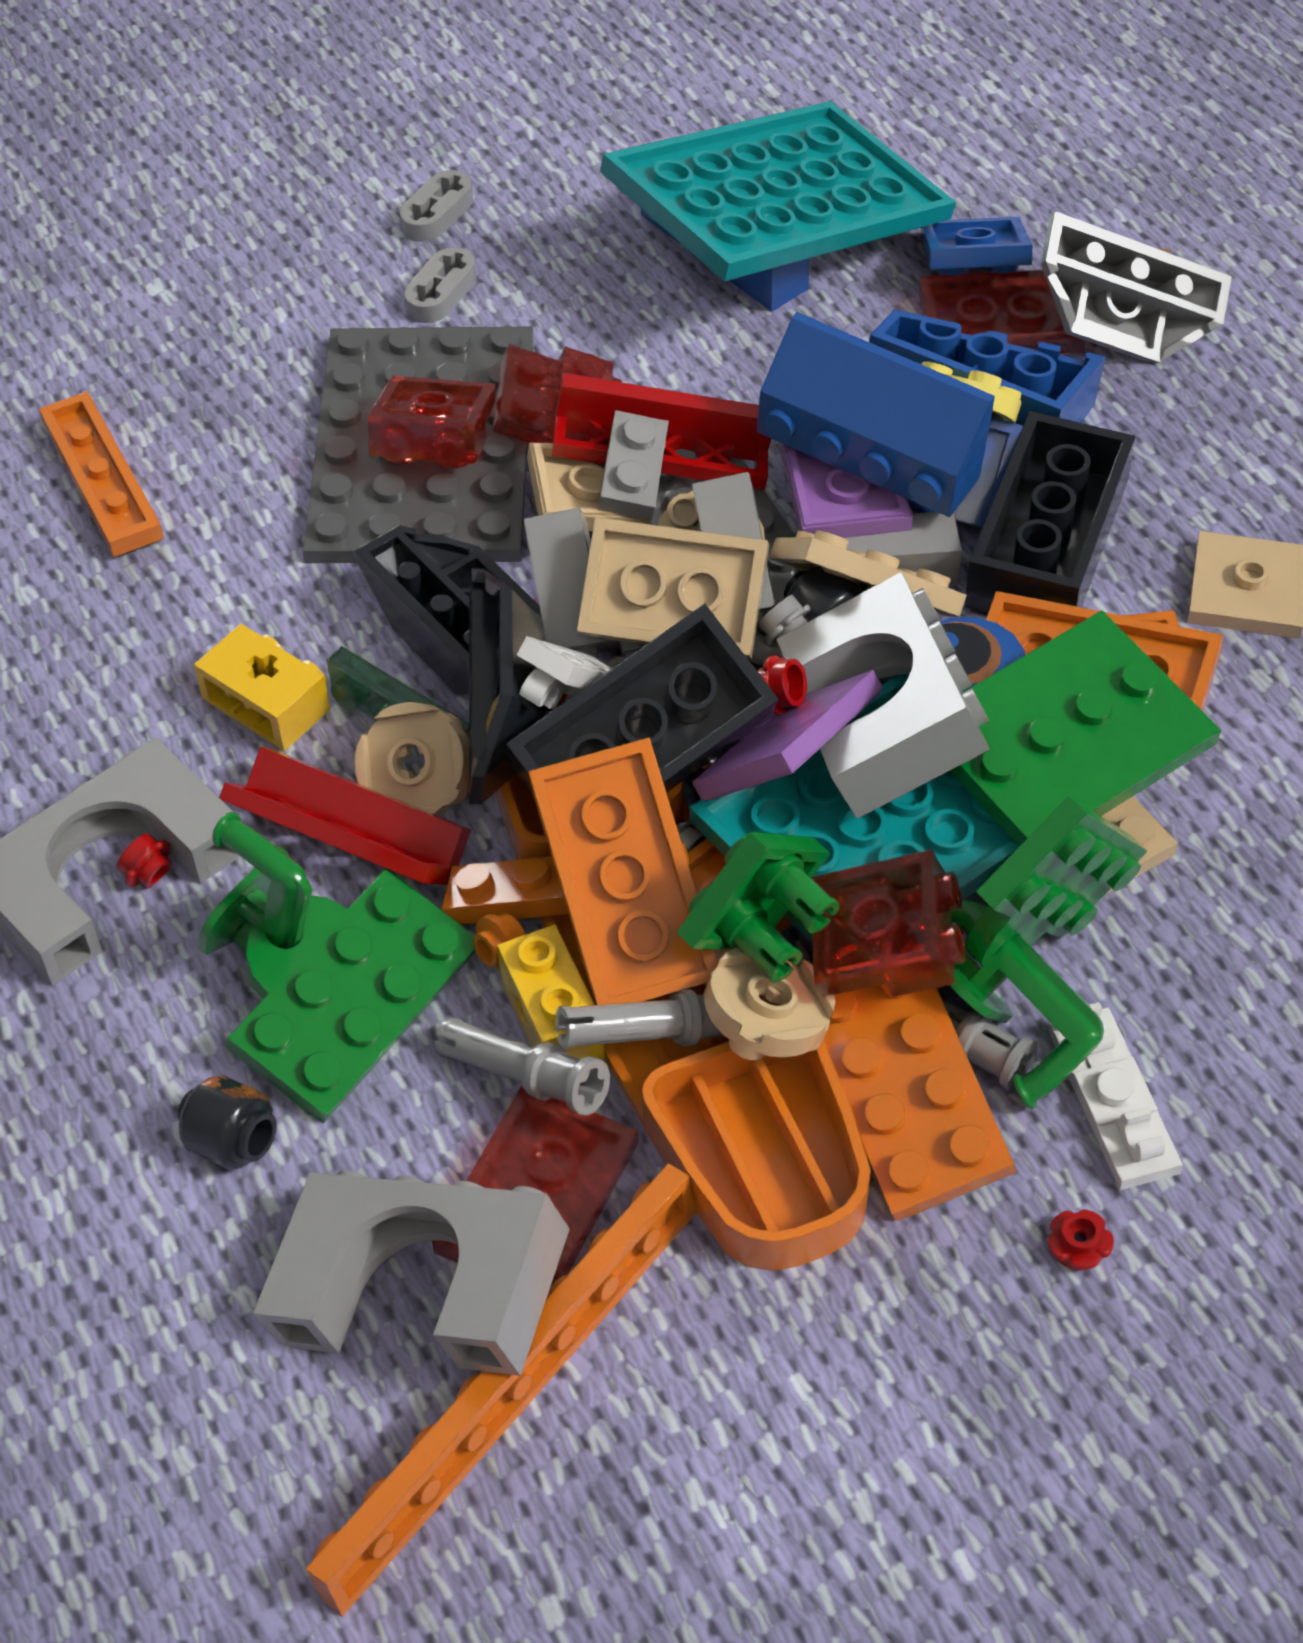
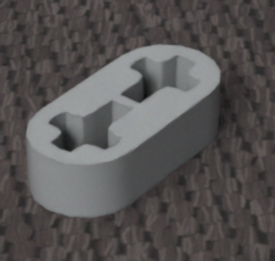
M446 170L431 177L400 208L401 229L404 236L413 241L426 242L436 239L443 234L473 203L472 182L469 176L460 171Z
M451 247L442 249L431 257L404 290L406 311L411 319L421 323H434L442 320L452 311L476 281L475 260L471 252L463 248Z

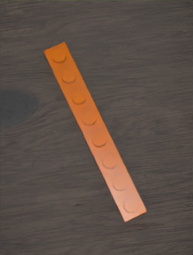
M668 1163L653 1181L645 1182L639 1187L628 1209L611 1228H605L600 1231L593 1239L588 1253L568 1275L558 1278L550 1287L521 1376L482 1371L480 1374H475L468 1378L460 1388L455 1402L434 1425L427 1426L416 1436L409 1453L388 1477L379 1479L370 1487L363 1499L362 1506L339 1531L329 1534L320 1543L314 1554L313 1561L305 1569L321 1600L342 1617L694 1217L696 1207L688 1174Z

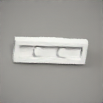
M526 636L516 654L536 666L523 683L519 695L539 707L544 705L552 710L560 701L563 692L568 694L565 699L566 702L612 669L593 656Z
M1100 1002L1090 1004L1089 1006L1098 1014L1103 1022V1039L1098 1047L1068 1077L1119 1190L1181 1174L1183 1164L1109 1007L1102 1009ZM1050 1022L1048 1032L1056 1048L1065 1037Z

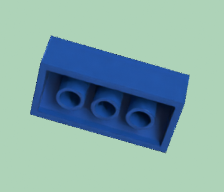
M796 312L790 320L760 390L756 432L950 518L980 479L995 396Z

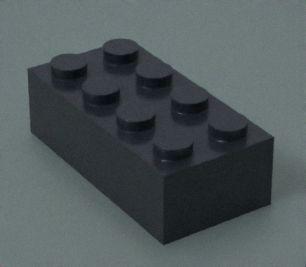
M1029 411L969 560L966 586L967 596L964 607L989 613L995 593L998 591L1082 608L1128 483L1136 436Z
M704 603L506 743L507 759L533 795L528 771L650 737L667 793L770 719L779 699Z

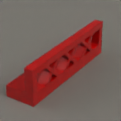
M563 373L555 413L551 456L605 464L615 410L669 421L661 474L707 481L749 472L753 489L765 490L768 480V450L771 438L756 432L759 405ZM566 431L585 433L593 438V440L586 442L565 438ZM679 449L693 451L699 458H684L675 451ZM738 458L754 461V469L735 466L728 459Z
M266 747L259 748L247 784L224 782L219 796L222 801L423 884L448 885L451 868L459 866L472 830Z

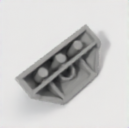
M1058 212L1050 214L1041 266L1066 334L1145 362L1159 363L1224 324L1232 276Z

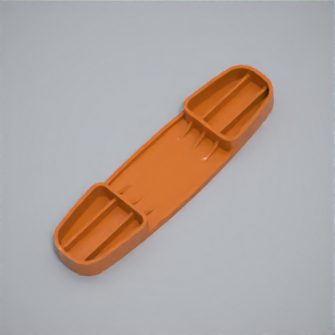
M563 692L555 709L565 702L568 694ZM516 774L495 792L516 859L551 856L535 798ZM682 781L667 792L676 825L682 821L690 820L689 808L683 800ZM569 914L539 917L543 928L556 924L595 1005ZM759 995V998L768 1004L776 1006L781 1005L769 1002L763 995ZM727 1037L700 1039L697 1045L688 1047L676 1044L672 1038L604 1044L605 1060L645 1132L666 1165L669 1163L689 1175L696 1213L727 1255L748 1267L777 1271L798 1267L825 1257L851 1242L865 1220L871 1170L852 1109L824 1040L817 1050L809 1051L802 1055L793 1057H771L765 1055L758 1060H748L735 1054L729 1046Z

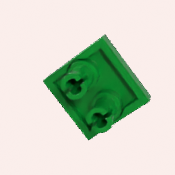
M749 832L730 847L724 859L726 865L712 884L702 889L692 899L688 907L689 915L679 927L677 933L692 949H734L739 947L767 974V978L771 982L777 983L784 980L794 970L786 961L789 960L793 965H798L802 958V952L798 948L793 947L775 929L785 913L789 910L804 925V928L813 934L825 928L831 921L823 913L824 911L829 915H836L839 910V902L835 898L830 897L812 879L830 853L814 837Z

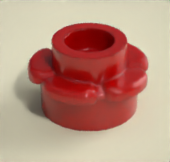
M777 655L769 656L765 660L763 668H760L757 672L779 699L774 713L783 714L786 708L798 707L804 702L807 693V678L802 664L797 659L778 658Z
M149 833L135 839L121 854L116 865L117 870L126 877L125 884L128 887H133L141 882L147 888H151L166 875L172 866V861L168 858L170 844L166 840L158 842Z
M1087 1209L1080 1210L1077 1213L1066 1210L1056 1215L1051 1221L1050 1230L1052 1234L1048 1236L1047 1244L1052 1255L1062 1265L1073 1270L1082 1271L1098 1266L1103 1258L1109 1257L1113 1250L1114 1237L1109 1230L1105 1229L1106 1222L1099 1214ZM1076 1234H1083L1087 1240L1079 1242L1075 1240L1074 1236Z

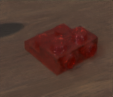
M509 344L502 357L492 431L527 443H553L555 413L563 373L622 382L621 379L612 376L614 363L566 346L559 359L556 360ZM566 431L565 438L586 442L593 440L588 434Z
M392 375L368 414L369 455L382 456L390 462L400 464L410 463L416 459L435 461L441 466L448 468H461L468 464H475L485 445V423L496 404V384Z
M932 849L811 877L830 897L835 898L840 905L836 915H829L826 911L823 912L831 921L825 928L812 934L814 985L822 997L885 984L891 995L896 997L955 984L954 965L965 963L966 951L959 927L951 925L950 911L962 908V895L955 873L953 871H944Z

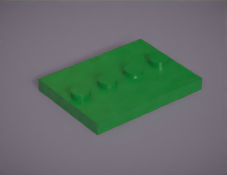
M1101 610L971 687L989 719V722L979 726L990 750L955 767L950 772L1011 839L1020 846L1068 796L1102 816L1216 745L1221 729Z

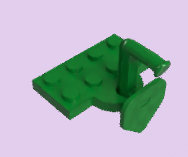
M1070 796L1050 814L976 891L989 904L988 907L960 898L947 900L912 934L929 964L962 999L981 1015L1003 1023H1007L1013 1017L1008 1006L994 992L1008 978L1065 1037L1033 1070L1024 1076L1019 1073L1013 1076L1015 1089L1022 1102L1029 1109H1034L1037 1106L1038 1100L1059 1086L1098 1047L1104 1034L1103 1022L1098 1014L1031 945L1045 932L1061 938L1067 933L1075 935L1083 930L1096 916L1098 909L1095 905L1111 888L1114 891H1118L1131 882L1141 869V864L1138 861L1148 852L1129 833ZM956 924L968 934L964 947L970 955L966 954L962 959H959L939 942Z
M229 812L223 815L216 823L212 834V841L217 847H228L254 866V868L209 915L200 932L198 949L205 955H208L233 942L246 951L244 966L250 985L263 1000L227 1037L225 1048L307 1113L325 1123L476 953L473 944L474 935L387 868L382 871L349 908L327 897L311 896L312 887L306 878L305 871L299 864L288 857V852L280 846H274L255 830L241 822L239 814Z

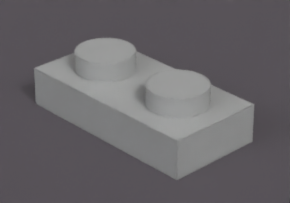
M615 410L597 510L652 520L656 506L669 421Z

